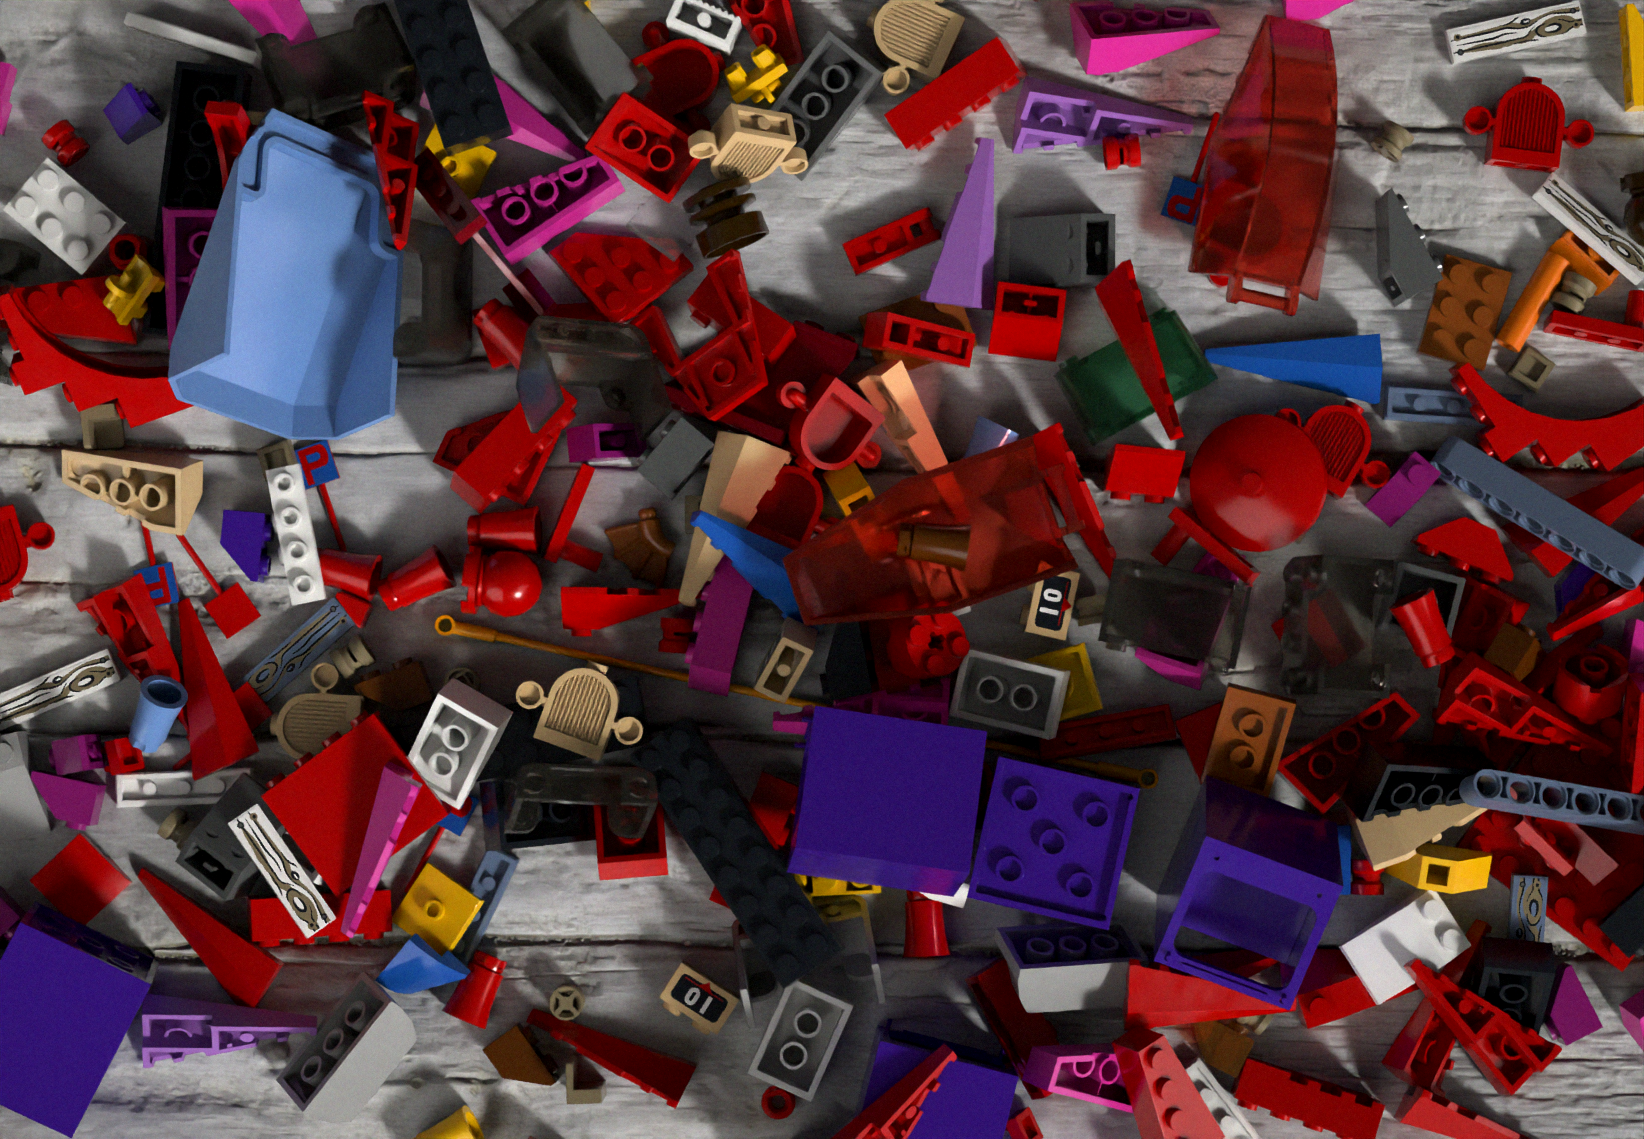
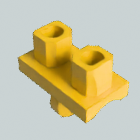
M762 44L750 54L757 65L756 68L746 73L742 65L736 62L724 70L731 96L736 104L741 103L748 97L752 99L754 104L765 97L771 105L777 101L773 92L783 86L779 77L788 72V68L779 52L775 54L766 44Z
M136 254L120 277L110 275L107 278L105 284L110 292L102 303L115 314L119 324L127 326L132 318H142L148 310L146 298L151 292L156 293L163 289L165 278L159 270L153 268L144 256Z

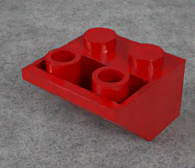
M998 281L988 354L1056 362L1067 290Z

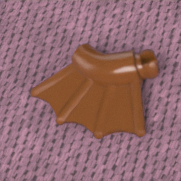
M654 507L641 508L638 511L640 521L607 528L604 533L613 543L614 558L622 561L630 568L633 579L643 578L649 580L657 589H662L668 561L677 544L667 539L663 534L660 518L656 517V509Z

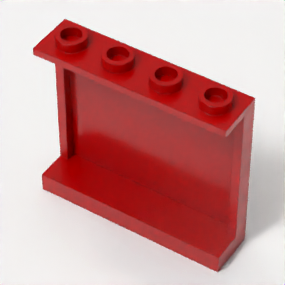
M365 710L349 722L353 727L343 736L339 731H336L321 743L325 749L315 756L310 751L293 763L296 767L295 771L287 777L283 772L276 775L265 784L269 790L261 795L336 897L353 885L384 766L388 762L413 772L412 779L423 783L398 836L397 844L391 856L441 821L452 811L447 802L440 800L378 717L380 715L378 710L371 715Z

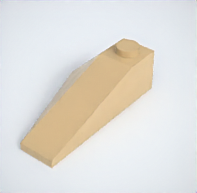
M64 448L62 449V483L94 500L100 499L116 508V512L123 516L130 515L142 522V526L149 530L182 536L186 533L203 494V460L176 455Z
M1438 803L1426 811L1418 812L1416 808L1401 810L1399 816L1388 818L1385 814L1375 815L1373 821L1361 822L1345 804L1351 832L1374 871L1408 860L1416 855V848L1427 841L1431 843L1437 842L1442 838L1441 832L1451 826L1460 827L1488 810L1486 808L1474 807L1467 803L1452 806Z

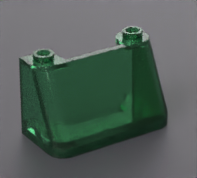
M1164 307L1148 316L1174 403L1219 379L1176 310L1169 312L1167 307ZM1118 340L1080 360L1074 355L1058 364L1060 371L1054 377L1092 447L1155 413Z

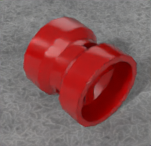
M67 119L53 125L41 139L49 150H54L57 153V160L65 168L78 162L90 149V145L86 140L74 133L75 128Z
M1137 133L1126 134L1124 138H1116L1113 135L1103 136L1102 149L1106 171L1116 170L1122 165H1127L1129 168L1141 166V149Z
M661 617L660 628L663 631V637L659 641L658 652L686 654L688 645L691 643L690 633L693 631L695 620Z
M1351 859V871L1353 872L1351 894L1384 895V883L1381 881V873L1385 871V868L1374 871L1367 859Z

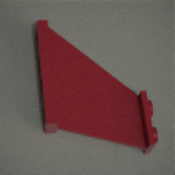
M427 148L414 159V164L418 165L415 185L417 190L460 245L471 236L509 279L510 283L502 288L503 292L527 322L533 326L537 325L558 307L556 302L529 268L525 269L518 276L513 272L479 231L488 223L433 152Z
M795 320L793 323L797 336L773 368L764 363L769 384L717 421L708 420L683 391L684 387L677 379L665 384L657 382L652 395L659 405L731 433L748 435L783 449L787 441L786 435L789 432L790 421L798 408L790 409L778 403L776 399L778 385L785 380L799 382L805 387L807 396L823 373L838 378L854 359H858L860 356L859 345L848 334L837 332L834 335L823 331L824 327L814 321L805 320L802 323Z

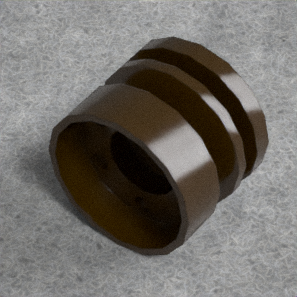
M748 177L713 183L699 190L682 203L685 213L697 212L688 219L691 226L707 225L706 229L695 236L704 259L720 257L730 249H742L769 234V229L761 211L745 212L744 210L756 201L754 193L743 194L751 188Z

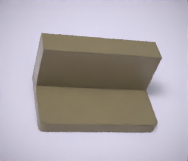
M571 1054L566 1061L567 1104L602 1103L607 1094L606 1080L579 1081L578 1054Z

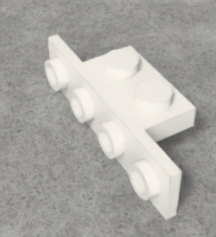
M298 463L265 470L274 512L272 513V524L274 531L278 533L280 543L278 555L281 565L285 568L291 604L295 606L327 599L301 465Z

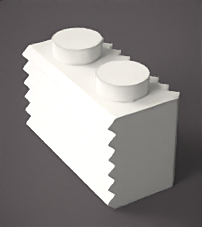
M675 0L666 19L668 30L698 41L714 50H719L728 56L731 55L742 30L739 16L734 17L733 13L728 15L727 10L722 12L721 8L715 9L714 5L709 7L708 2L703 4L702 0Z

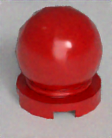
M469 545V553H466L461 584V586L468 587L466 600H461V612L477 614L479 607L483 605L492 614L505 618L524 614L537 603L543 589L542 573L538 565L526 554L513 549L498 550L488 557L483 546Z

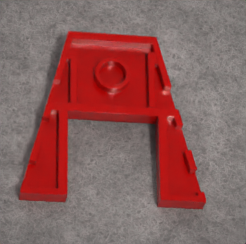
M730 249L706 267L733 325L686 359L660 307L653 305L628 323L629 328L641 337L642 343L647 349L660 359L665 365V370L678 380L684 387L683 391L708 420L717 421L769 384L741 255L735 249Z

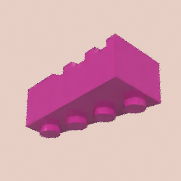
M596 155L563 166L556 172L544 176H535L530 178L528 182L511 188L509 186L497 190L495 194L484 198L478 197L472 199L471 202L488 222L485 228L505 258L513 266L625 192V189L610 165Z

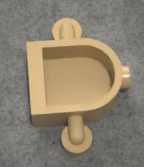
M890 0L881 9L876 7L872 9L866 26L874 29L873 41L877 53L882 60L892 66L883 75V88L888 94L892 96L904 94L910 85L909 74L928 83L942 75L966 18L938 6L939 3L946 0Z
M730 103L710 131L697 130L688 138L690 155L697 159L709 158L711 172L719 181L748 177L749 182L753 183L769 176L778 166H781L782 171L786 174H798L808 168L806 151L794 146L797 140L792 114Z
M588 660L586 668H576L562 674L552 685L549 694L545 693L543 687L535 681L523 682L516 691V700L523 708L534 709L539 706L544 707L533 736L534 738L597 761L602 760L612 732L615 733L616 738L621 743L631 745L637 743L642 738L643 726L635 717L617 719L620 709V696L614 682L606 675L608 667Z
M320 663L313 668L311 681L319 689V693H304L295 696L283 706L279 715L273 714L271 717V735H277L282 748L295 759H300L309 751L313 756L317 755L325 749L321 744L325 739L336 731H339L343 736L353 728L349 722L365 711L366 696L333 694V688L340 681V672L334 664Z

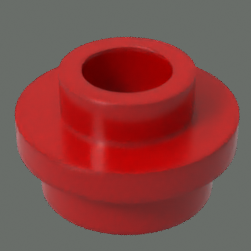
M775 1085L767 1088L761 1099V1106L765 1114L777 1120L791 1115L796 1104L794 1094ZM777 1095L785 1099V1104L780 1108L772 1104L773 1097Z

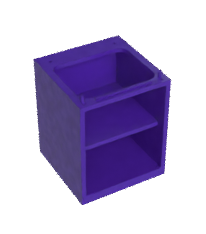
M815 706L812 717L802 716V722H808L804 735L805 743L795 742L794 745L797 748H804L787 873L954 897L970 873L987 731Z
M999 756L967 898L1109 930L1140 788L1024 760Z
M1206 775L1157 892L1154 961L1290 1011L1343 889L1337 823ZM1180 925L1280 961L1281 987H1271L1179 953L1174 946V939Z
M34 901L20 921L0 960V1105L72 1138L153 982L160 961Z
M890 1018L887 1019L886 1027L877 1025L854 1118L935 1052L901 1043L889 1037L935 1049L945 1044L955 1054L1000 1066V1068L957 1057L955 1062L949 1061L937 1079L941 1085L936 1093L931 1090L920 1106L923 1114L907 1139H1003L1019 1076L1012 1062L1004 1058L1005 1051L1002 1047L999 1056H995L977 1048L904 1029L903 1031L892 1029L893 1019Z

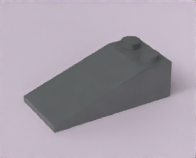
M838 27L826 32L770 109L772 111L792 114L797 140L794 146L804 149L808 160V168L805 171L793 174L801 181L883 80L884 73L889 69Z

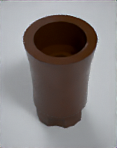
M916 521L913 524L901 522L896 555L910 556L912 560L940 564L965 572L971 524H931Z

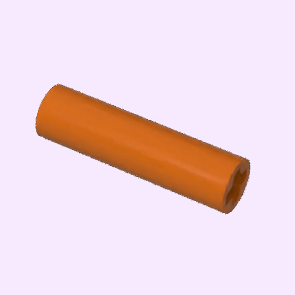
M1550 251L1545 252L1495 338L1499 345L1512 352H1520L1570 266V263L1565 258Z

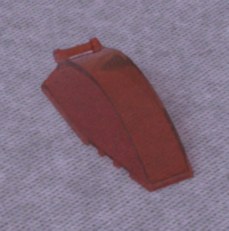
M1266 14L1263 16L1247 54L1249 55L1245 65L1235 80L1236 85L1232 95L1222 110L1223 116L1219 125L1212 133L1209 141L1188 272L1193 274L1229 276L1226 291V302L1237 304L1241 301L1281 310L1283 315L1293 317L1298 308L1299 293L1314 301H1318L1339 174L1337 71L1330 29ZM1243 280L1285 289L1284 297L1242 288Z
M1032 435L901 480L781 559L804 626L947 614L1079 568L1075 558L1064 542L1063 536L1085 529L1086 526L1084 520H1079L1063 474L1066 471L1064 463L1039 471ZM1048 477L1051 479L1067 525L1059 528L1043 479ZM915 521L931 524H971L965 572L940 564L912 560L910 556L896 555L901 522L915 524Z

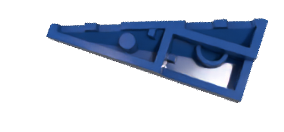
M1380 334L1203 350L1204 362L1214 363L1233 368L1234 370L1246 371L1262 375L1266 378L1337 394V396L1365 401L1369 404L1380 403L1383 370Z
M702 510L692 512L690 524L693 527H699L711 539L710 544L716 550L721 549L732 560L731 565L764 599H771L782 611L781 616L784 619L788 616L818 630L819 634L841 607L849 574Z

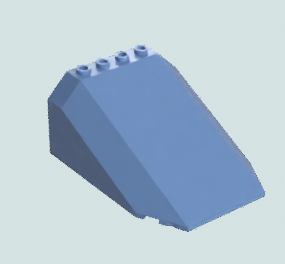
M274 108L266 112L234 160L170 347L168 381L177 400L284 438L297 440H340L395 416L404 247L400 251L393 242L374 152Z

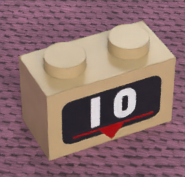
M1041 564L1037 566V571L1030 570L1026 590L1032 591L1029 605H1022L1019 617V624L1024 625L1023 632L1060 641L1066 640L1080 573Z
M787 616L758 668L754 690L785 704L814 652L818 630Z
M685 960L681 961L659 996L664 1001L662 1007L678 1017L681 1013H684L693 1019L691 1025L705 1035H709L710 1031L717 1035L740 1000L739 995Z

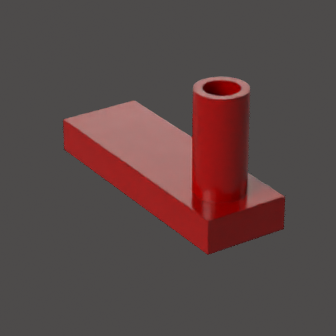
M1629 291L1624 324L1553 310L1544 320L1543 332L1643 353L1644 291Z
M580 463L541 558L553 563H557L558 558L597 572L603 558V553L567 539L595 471L594 467Z
M1176 506L1167 516L1174 522V525L1150 553L1158 562L1167 566L1191 537L1244 583H1253L1261 573L1231 546L1218 539L1190 511L1181 506Z

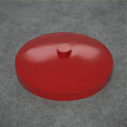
M1250 414L1236 417L1221 424L1207 436L1194 457L1189 486L1192 504L1198 518L1218 539L1239 550L1263 552L1288 546L1309 531L1323 509L1328 481L1322 454L1313 439L1303 429L1277 416Z

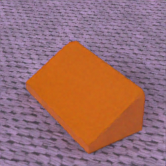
M1568 228L1548 248V251L1562 256L1570 263L1568 271L1584 276L1597 286V290L1594 293L1595 296H1598L1610 286L1620 274L1616 268Z

